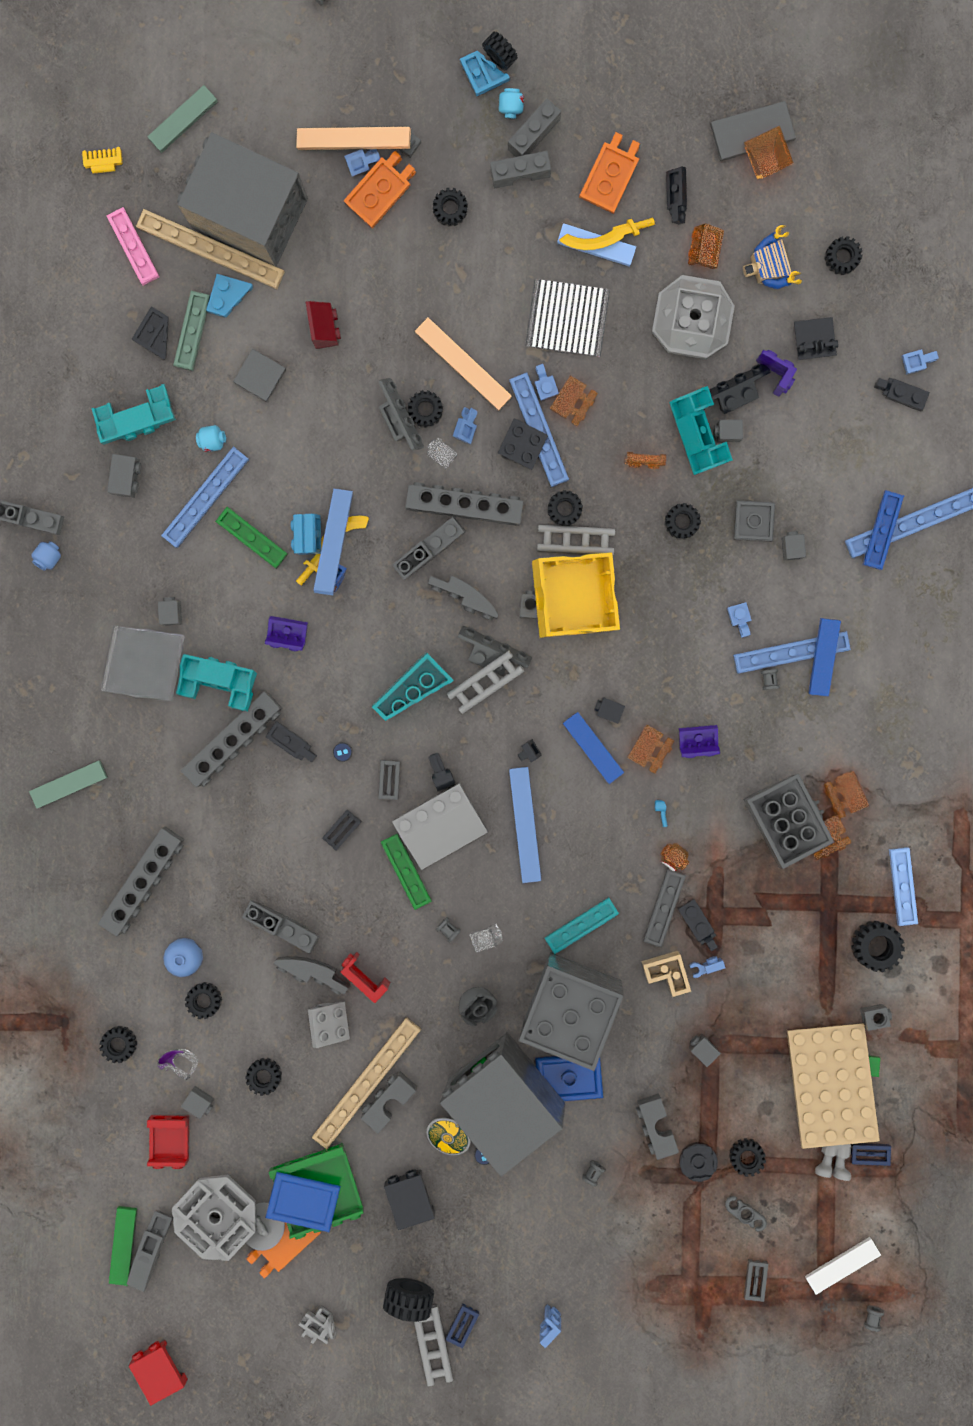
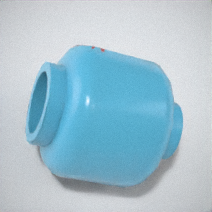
M505 88L504 92L499 95V112L505 114V118L516 119V116L524 111V95L520 93V89Z
M216 425L200 428L199 433H196V442L198 447L202 448L205 452L218 451L222 449L223 443L226 442V435Z

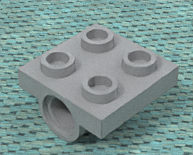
M345 1001L317 1004L314 1008L308 1009L313 1048L350 1039Z

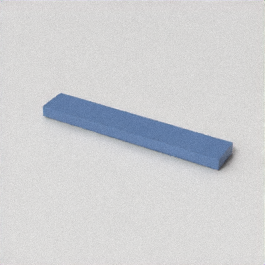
M528 373L509 379L526 424L548 435L539 458L550 486L554 487L569 481Z
M233 446L161 536L178 548L249 459Z
M333 489L314 593L334 595L353 491Z
M847 631L839 633L836 653L851 650ZM817 638L735 654L733 657L737 674L814 658Z
M528 767L509 769L522 883L541 881L529 770Z

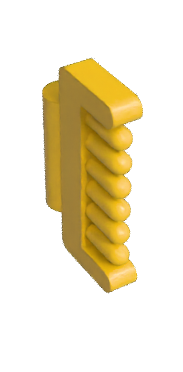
M120 147L112 149V156L110 149H107V154L105 149L102 152L98 150V158L96 150L93 151V158L91 151H88V153L85 150L82 151L83 165L86 169L91 168L93 174L116 171V165L123 164Z

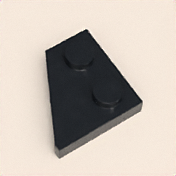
M151 306L132 340L165 360L169 317Z

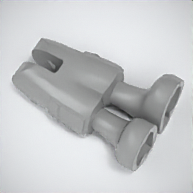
M851 1144L822 1147V1152L825 1155L821 1164L815 1168V1174L828 1178L833 1175L837 1179L850 1181L851 1173L845 1168V1159L850 1157ZM837 1155L832 1171V1158Z

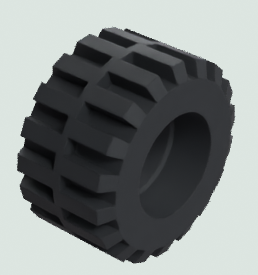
M869 921L866 922L867 925L864 926L862 924L859 926L861 929L854 932L856 937H852L851 940L854 945H851V949L854 951L853 955L858 959L857 961L875 972L878 970L886 972L885 969H893L892 965L897 966L899 964L897 960L903 958L901 951L905 952V947L902 946L904 940L900 938L901 934L892 926L879 921H874V923ZM877 936H884L887 941L886 950L879 956H871L869 953L871 940Z
M397 1278L390 1280L387 1283L383 1309L389 1315L403 1321H425L430 1317L434 1290L427 1284L414 1279Z

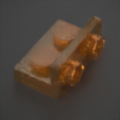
M706 223L696 226L692 232L688 265L699 264L710 269H716L718 267L724 230Z

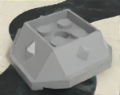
M681 275L658 294L652 334L668 353L707 359L728 345L735 305L720 281ZM690 313H697L699 319H691Z
M228 1174L199 1178L172 1207L174 1233L202 1259L229 1261L256 1231V1200ZM212 1213H218L220 1215V1218H214L212 1216Z

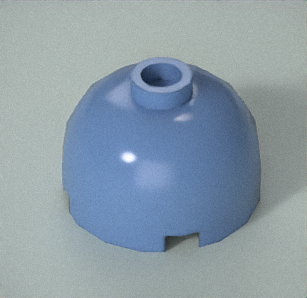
M177 939L166 948L163 957L164 965L168 972L174 976H190L202 964V949L192 939Z

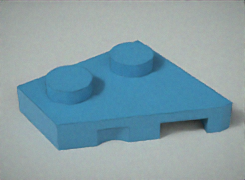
M475 51L460 59V63L476 97L510 81L507 73L504 74L493 62L486 60L485 56L479 51Z
M217 274L206 311L226 318L232 312L233 307L242 301L244 295L253 289V284Z

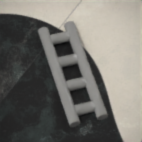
M558 525L538 526V532H544L543 544H537V551L580 554L612 553L614 555V548L608 547L609 536H615L614 528ZM552 533H563L562 545L551 544ZM571 534H582V546L570 545ZM590 535H601V547L589 546Z
M507 651L447 693L450 699L457 697L463 704L458 708L462 714L525 672L521 665L515 668L509 661L513 657L510 651ZM503 664L509 673L499 679L493 670ZM487 675L494 684L484 690L478 681ZM472 686L478 695L468 700L463 691Z
M432 1305L430 1317L427 1320L414 1322L427 1386H433L435 1384L434 1378L445 1376L446 1382L453 1381L438 1305ZM433 1321L435 1331L424 1333L422 1323ZM437 1339L439 1350L428 1352L426 1341ZM441 1358L443 1368L432 1370L430 1360Z

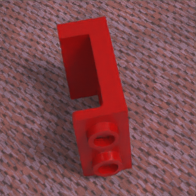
M358 952L354 955L350 953L341 964L343 966L341 973L372 1002L376 1003L388 990L391 982L385 977L376 985L354 965L360 954Z
M151 1115L147 1120V1128H149V1160L147 1161V1166H153V1169H162L164 1166L172 1167V1169H182L189 1162V1115Z
M166 1340L160 1343L159 1341L154 1342L144 1352L142 1350L136 1352L128 1365L150 1406L184 1388L188 1380L185 1373L180 1375L167 1352Z

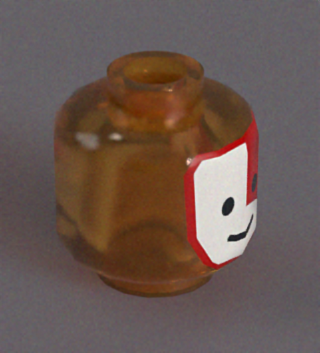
M678 843L667 844L660 853L662 856L661 862L672 871L684 870L689 864L687 860L689 857L688 851Z

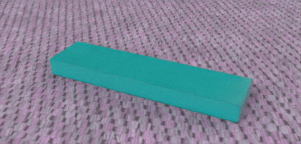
M608 897L547 935L544 939L553 953L556 954L611 920L619 912Z

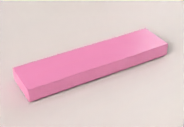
M124 207L107 215L141 284L144 286L159 278L160 276Z

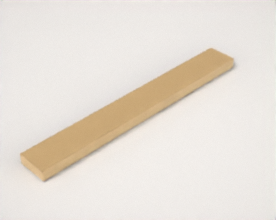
M143 209L136 225L138 229L274 289H278L285 273L280 268Z
M407 1017L403 1020L313 1134L312 1138L325 1149L331 1145L421 1031L419 1026Z

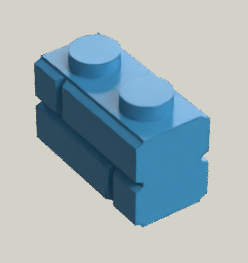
M293 515L291 530L294 531V539L291 541V548L294 550V554H321V515Z

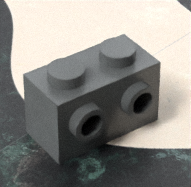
M112 454L107 492L111 495L135 498V493H138L139 490L137 476L141 473L142 468L141 463H139L140 460L132 456Z

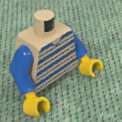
M785 225L778 226L776 233H771L757 245L751 256L752 264L743 266L745 277L755 275L758 284L763 283L764 286L774 289L789 286L791 283L801 284L802 280H794L795 276L801 273L797 271L791 272L782 239L779 240V237L785 238L789 235V232L781 234V229L786 227Z

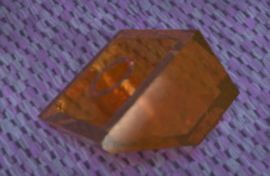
M780 126L744 142L757 180L778 172L793 163Z

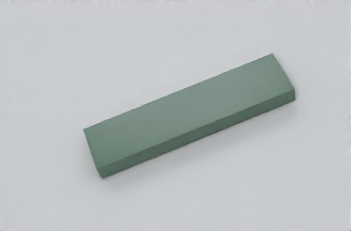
M203 85L148 135V139L162 153L218 102L217 99Z
M195 291L190 293L173 364L174 367L194 370L207 315L206 309L210 299L208 294Z
M99 760L29 791L38 809L108 777Z

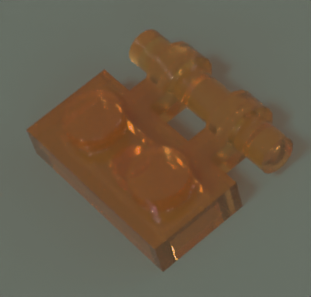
M570 375L550 410L564 419H567L570 413L573 414L575 417L571 423L578 426L580 421L585 419V413L589 407L595 403L594 399L598 393L591 389L588 395L585 394L583 391L587 385ZM580 398L584 402L578 410L574 406Z
M646 724L627 758L645 767L648 761L651 762L652 765L649 771L655 774L658 768H661L664 764L662 761L667 753L671 752L674 740L668 737L665 743L661 742L660 740L664 734ZM656 746H658L661 750L657 757L654 758L651 755Z
M854 771L834 778L837 783L835 787L832 786L831 781L824 783L826 796L830 798L833 804L832 809L834 813H837L839 819L846 817L844 809L847 807L850 813H854L869 806ZM838 792H841L844 801L841 803L837 797Z
M838 814L823 820L835 843L814 853L816 860L823 857L827 858L831 853L838 849L841 851L845 849L846 845L851 843L848 836L843 839L840 837L846 830Z

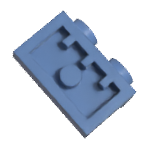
M548 1304L545 1306L544 1320L540 1325V1344L544 1348L561 1332V1314L555 1307L551 1308Z

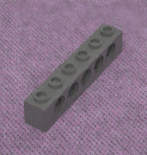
M418 482L409 485L406 501V510L520 526L523 501H520V497L509 496L506 499L501 498L500 494L495 493L485 496L480 491L471 490L470 493H464L463 489L452 488L450 491L444 490V487L439 485H433L432 488L425 487V484ZM426 493L432 495V500L429 503L422 501V496ZM444 496L451 498V503L447 506L441 504V499ZM462 499L470 501L471 504L468 508H462L459 505ZM481 502H487L490 507L486 511H481L478 506ZM505 504L509 510L507 513L501 514L497 510L498 506Z
M264 691L250 704L248 712L243 711L180 771L195 787L206 786L212 780L210 776L216 772L218 774L226 767L224 763L228 759L232 761L239 755L238 750L242 746L246 748L253 741L252 737L256 733L261 734L267 728L266 723L270 720H276L281 715L279 711L282 707L268 692ZM259 709L265 711V718L263 720L258 719L256 716ZM245 722L251 724L252 728L249 733L243 731V724ZM232 735L236 736L238 740L235 746L229 743V737ZM218 748L224 753L221 759L215 756V751ZM204 761L210 766L208 772H204L201 769V764Z
M167 827L161 828L98 922L100 926L116 937L128 931L131 926L129 924L132 917L136 918L140 913V905L143 901L147 902L152 895L150 892L152 887L157 886L163 877L160 875L164 869L167 871L172 865L173 861L171 859L174 854L178 855L184 847L182 844L184 838ZM161 846L167 847L168 854L166 856L161 854ZM150 862L157 864V871L150 869ZM140 878H144L147 881L146 887H142L139 884ZM130 893L136 896L135 903L129 901L128 896ZM119 909L125 912L126 916L124 919L118 916Z

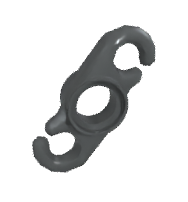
M731 1196L727 1198L725 1207L729 1213L742 1223L749 1224L751 1228H754V1222L760 1219L762 1225L755 1228L757 1232L766 1228L767 1221L762 1214L749 1204H744L741 1200H737L738 1205L736 1208H731L730 1202L737 1200V1197ZM744 1209L751 1211L749 1218L741 1217V1212Z

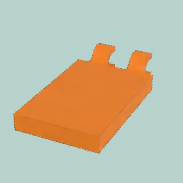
M615 132L610 144L604 142L579 198L613 214L639 162V158L635 157L640 147V143L633 140L628 152L618 149L623 135Z
M396 151L387 160L381 157L344 199V203L372 229L411 186L408 180L416 173L415 168L410 164L405 167L401 174L393 168L402 160L401 155Z
M285 1223L284 1234L277 1245L264 1251L253 1249L246 1259L250 1264H253L262 1254L269 1262L260 1269L259 1274L266 1278L274 1268L278 1272L283 1269L321 1232L314 1233L312 1231L306 1233V1236L301 1239H295V1237L289 1239L290 1232L287 1223Z

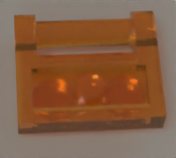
M627 452L624 464H629L631 468H640V465H648L649 469H659L660 466L666 465V454L645 455Z

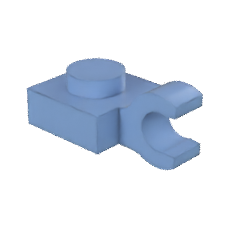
M363 149L344 156L352 176L370 170L368 164L380 160L377 149H370L365 154Z
M922 349L902 355L906 375L925 370L927 368L926 363L939 359L937 351L923 355Z
M543 364L536 366L535 369L539 380L534 383L540 401L559 395L553 375L547 377Z
M463 408V419L458 418L453 437L471 444L477 425L473 424L477 416V410Z
M747 603L728 607L727 611L732 627L738 625L741 638L751 635L746 623L752 621Z
M717 957L706 959V962L702 963L703 965L698 962L689 964L690 968L698 967V972L692 974L694 978L725 968L723 960Z

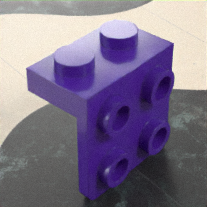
M763 350L756 362L767 366L771 371L782 376L773 391L774 395L780 397L782 393L786 394L793 385L795 379L792 377L797 368L794 367L792 362L779 359L775 352Z

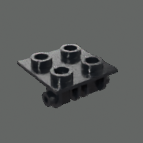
M833 317L794 322L798 360L837 356L838 340H835Z
M514 418L498 454L502 455L501 457L504 459H510L532 470L548 435Z

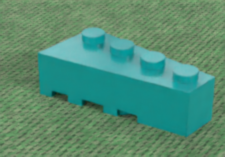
M425 652L371 706L386 721L454 680Z

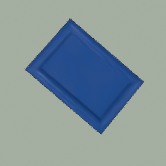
M557 1056L535 1058L536 1068L563 1101L603 1098L600 1058L595 1071Z
M276 1172L265 1218L330 1232L341 1186Z

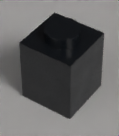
M602 698L601 701H597L594 711H597L596 716L618 724L625 706Z

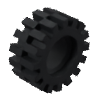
M493 31L482 43L483 49L487 52V56H490V59L496 65H499V68L507 70L518 59L516 50L512 48L511 43H508V40L503 38V35Z
M446 188V191L442 189L440 194H436L433 201V211L438 222L441 221L442 225L448 224V226L454 224L456 226L466 217L468 203L465 195H462L460 190L457 192L456 188H453V190ZM451 200L457 204L458 209L454 214H447L443 210V204L446 201Z
M843 236L839 237L826 250V266H830V271L835 270L834 274H849L861 262L860 260L863 256L861 255L862 248L859 249V242L857 244L854 242L856 239L852 238L850 240L849 236L845 238ZM838 250H848L851 255L850 260L846 263L840 262L836 255Z
M424 390L420 391V393L416 392L415 396L410 398V403H408L410 417L420 427L434 426L435 423L439 422L443 412L439 396L437 397L434 392L431 393L429 390L427 392H424ZM422 402L432 404L433 411L430 415L423 416L418 412V407Z
M563 490L562 492H557L549 501L548 515L555 524L570 526L576 523L582 514V501L572 491ZM562 501L571 503L573 507L571 514L567 516L561 515L558 512L559 503Z
M687 503L677 504L668 511L665 517V526L667 527V532H670L672 537L686 539L693 536L699 529L701 516L700 513L698 514V510L692 507L693 505H687ZM685 514L689 517L690 524L687 528L682 529L676 525L675 520L678 515Z
M206 982L196 984L187 993L185 998V1007H188V1013L191 1012L192 1017L197 1016V1019L212 1017L221 1006L222 997H220V991H217L218 988L216 986L213 987L211 983L206 984ZM198 995H208L211 1000L210 1005L206 1008L200 1007L196 1001Z
M122 1026L113 1027L102 1036V1040L99 1043L101 1045L99 1049L103 1051L101 1055L103 1057L106 1056L107 1061L112 1060V1063H122L129 1059L135 1052V1046L137 1045V1041H135L136 1036L132 1035V1030L128 1031L127 1027L122 1028ZM114 1038H121L125 1042L123 1051L118 1052L112 1048L111 1042Z
M264 1058L257 1059L246 1072V1085H249V1090H254L256 1095L257 1093H260V1096L264 1094L269 1095L276 1090L281 1082L282 1071L279 1070L280 1066H277L275 1061L271 1062L269 1058L267 1060H264ZM258 1071H268L271 1075V1080L265 1084L260 1083L257 1080Z
M744 1138V1141L740 1139L738 1144L734 1143L733 1149H730V1162L738 1174H744L745 1177H748V1174H750L752 1177L755 1176L754 1173L757 1172L759 1174V1170L764 1169L763 1164H766L765 1153L759 1143L754 1142L753 1139L748 1140ZM744 1151L754 1153L755 1158L752 1163L744 1164L741 1162L740 1157Z

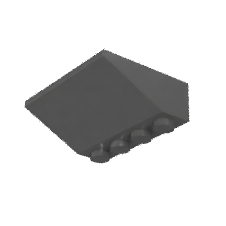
M799 773L743 799L778 867L782 869L834 843Z

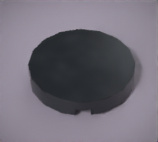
M695 1142L687 1145L682 1150L679 1164L682 1173L692 1181L702 1182L711 1178L714 1172H716L718 1160L714 1150L709 1145Z

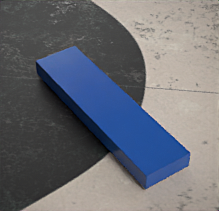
M887 490L884 491L863 561L864 566L883 570L904 495Z
M820 618L808 692L811 695L829 696L840 631V620Z
M576 712L563 722V725L608 784L624 773L579 712Z

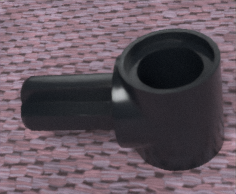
M439 753L430 755L428 758L434 770L432 779L437 791L439 792L456 785L450 769H445Z

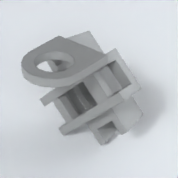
M322 1306L319 1307L315 1314L308 1311L299 1323V1326L304 1329L301 1336L305 1337L307 1335L312 1338V1344L317 1338L325 1344L328 1343L329 1337L331 1339L335 1338L336 1330L333 1315Z

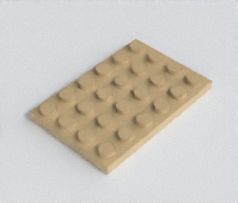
M864 1023L787 1030L801 1148L880 1141Z

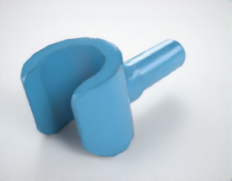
M656 800L655 811H661L662 825L667 827L666 804L664 801Z

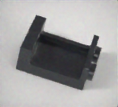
M416 1169L407 1171L405 1175L399 1177L398 1175H393L387 1178L384 1189L398 1231L435 1219V1209L433 1205L431 1206L422 1178V1170L416 1171Z

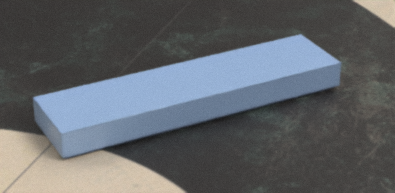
M563 223L557 244L566 246L559 241L566 234L583 239L596 238L602 235ZM618 241L600 249L576 250L630 267L636 246Z
M910 848L889 849L897 925L918 924Z

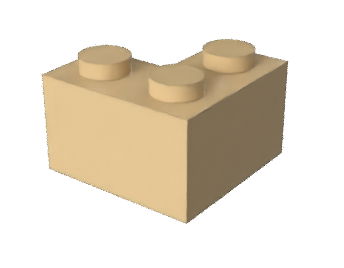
M678 951L641 961L646 980L649 984L666 979L672 997L691 992L681 954Z

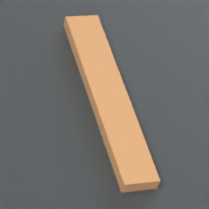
M297 128L296 148L298 150L410 149L411 128Z
M429 318L415 330V333L498 411L512 398L497 381Z

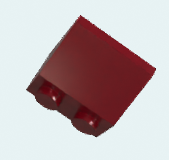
M306 301L311 340L315 348L339 346L338 339H341L339 327L336 328L335 320H338L336 308L333 309L331 303Z

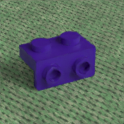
M270 616L265 644L273 648L283 647L291 651H302L306 644L308 622Z
M717 725L679 728V750L681 756L694 758L696 756L711 757L720 754Z

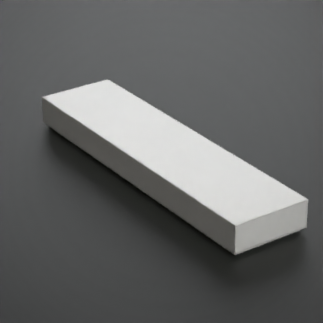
M868 1237L807 1274L805 1278L815 1294H818L878 1258L881 1254L872 1239Z

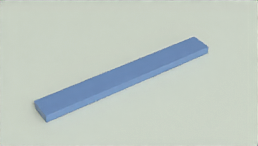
M973 488L897 519L891 542L973 509ZM872 530L845 541L851 558L866 553Z

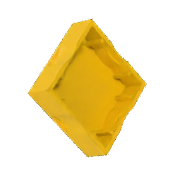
M612 553L587 554L581 557L538 558L532 561L540 638L620 630L618 604L614 592L615 575Z

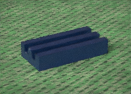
M851 1144L852 1158L850 1162L852 1164L891 1165V1146L889 1144ZM857 1149L886 1150V1152L857 1151ZM856 1156L886 1157V1159H859Z
M462 1303L445 1340L463 1349L479 1316V1311H474L473 1308H468ZM465 1311L466 1314H465V1316H464V1318H463V1320H462V1322H461V1324H460V1326H459V1328H458V1330H457V1332H456L454 1338H452L451 1336H452V1334H453V1332H454V1330H455V1328H456V1326H457V1324H458V1322H459V1320H460V1318H461L463 1312ZM470 1314L473 1315L461 1341H458Z

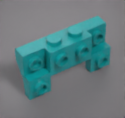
M165 384L146 390L149 403L147 402L115 414L110 402L98 408H91L100 443L105 445L119 439L131 441L136 439L139 434L144 433V435L154 433L155 429L160 428V425L175 421L176 418Z
M708 386L669 402L694 475L733 461L727 442L719 445L715 444L704 409L714 405Z
M183 654L176 694L196 699L200 685L231 692L228 706L248 712L253 697L251 691L257 673L251 669L238 667L233 662L226 661V663H221L218 659L212 657L204 659Z

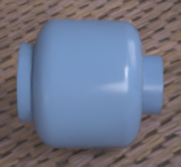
M51 541L49 543L40 542L31 555L32 563L44 571L46 569H53L61 558V554L58 551L59 547Z

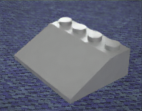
M460 783L392 821L421 870L488 833Z

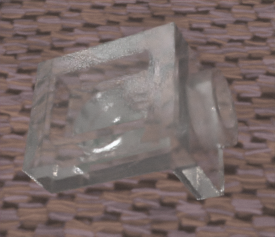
M440 438L436 441L433 439L427 447L429 450L427 452L428 456L445 469L448 468L458 455Z
M496 923L488 928L472 932L469 935L476 953L496 947L503 941L501 930L497 927Z

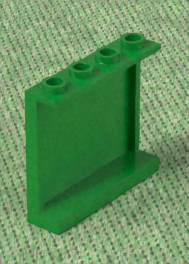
M343 1143L269 1169L270 1179H273V1182L276 1172L341 1186L332 1220V1227L342 1224L344 1220L349 1218L350 1220H356L364 1213V1207ZM287 1223L290 1232L289 1239L294 1237L295 1239H301L306 1236V1233L312 1231L314 1233L321 1232V1230Z

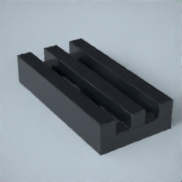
M347 809L322 839L337 851L362 821ZM348 815L350 818L330 840L328 838L330 834ZM354 820L356 823L336 845L334 841Z

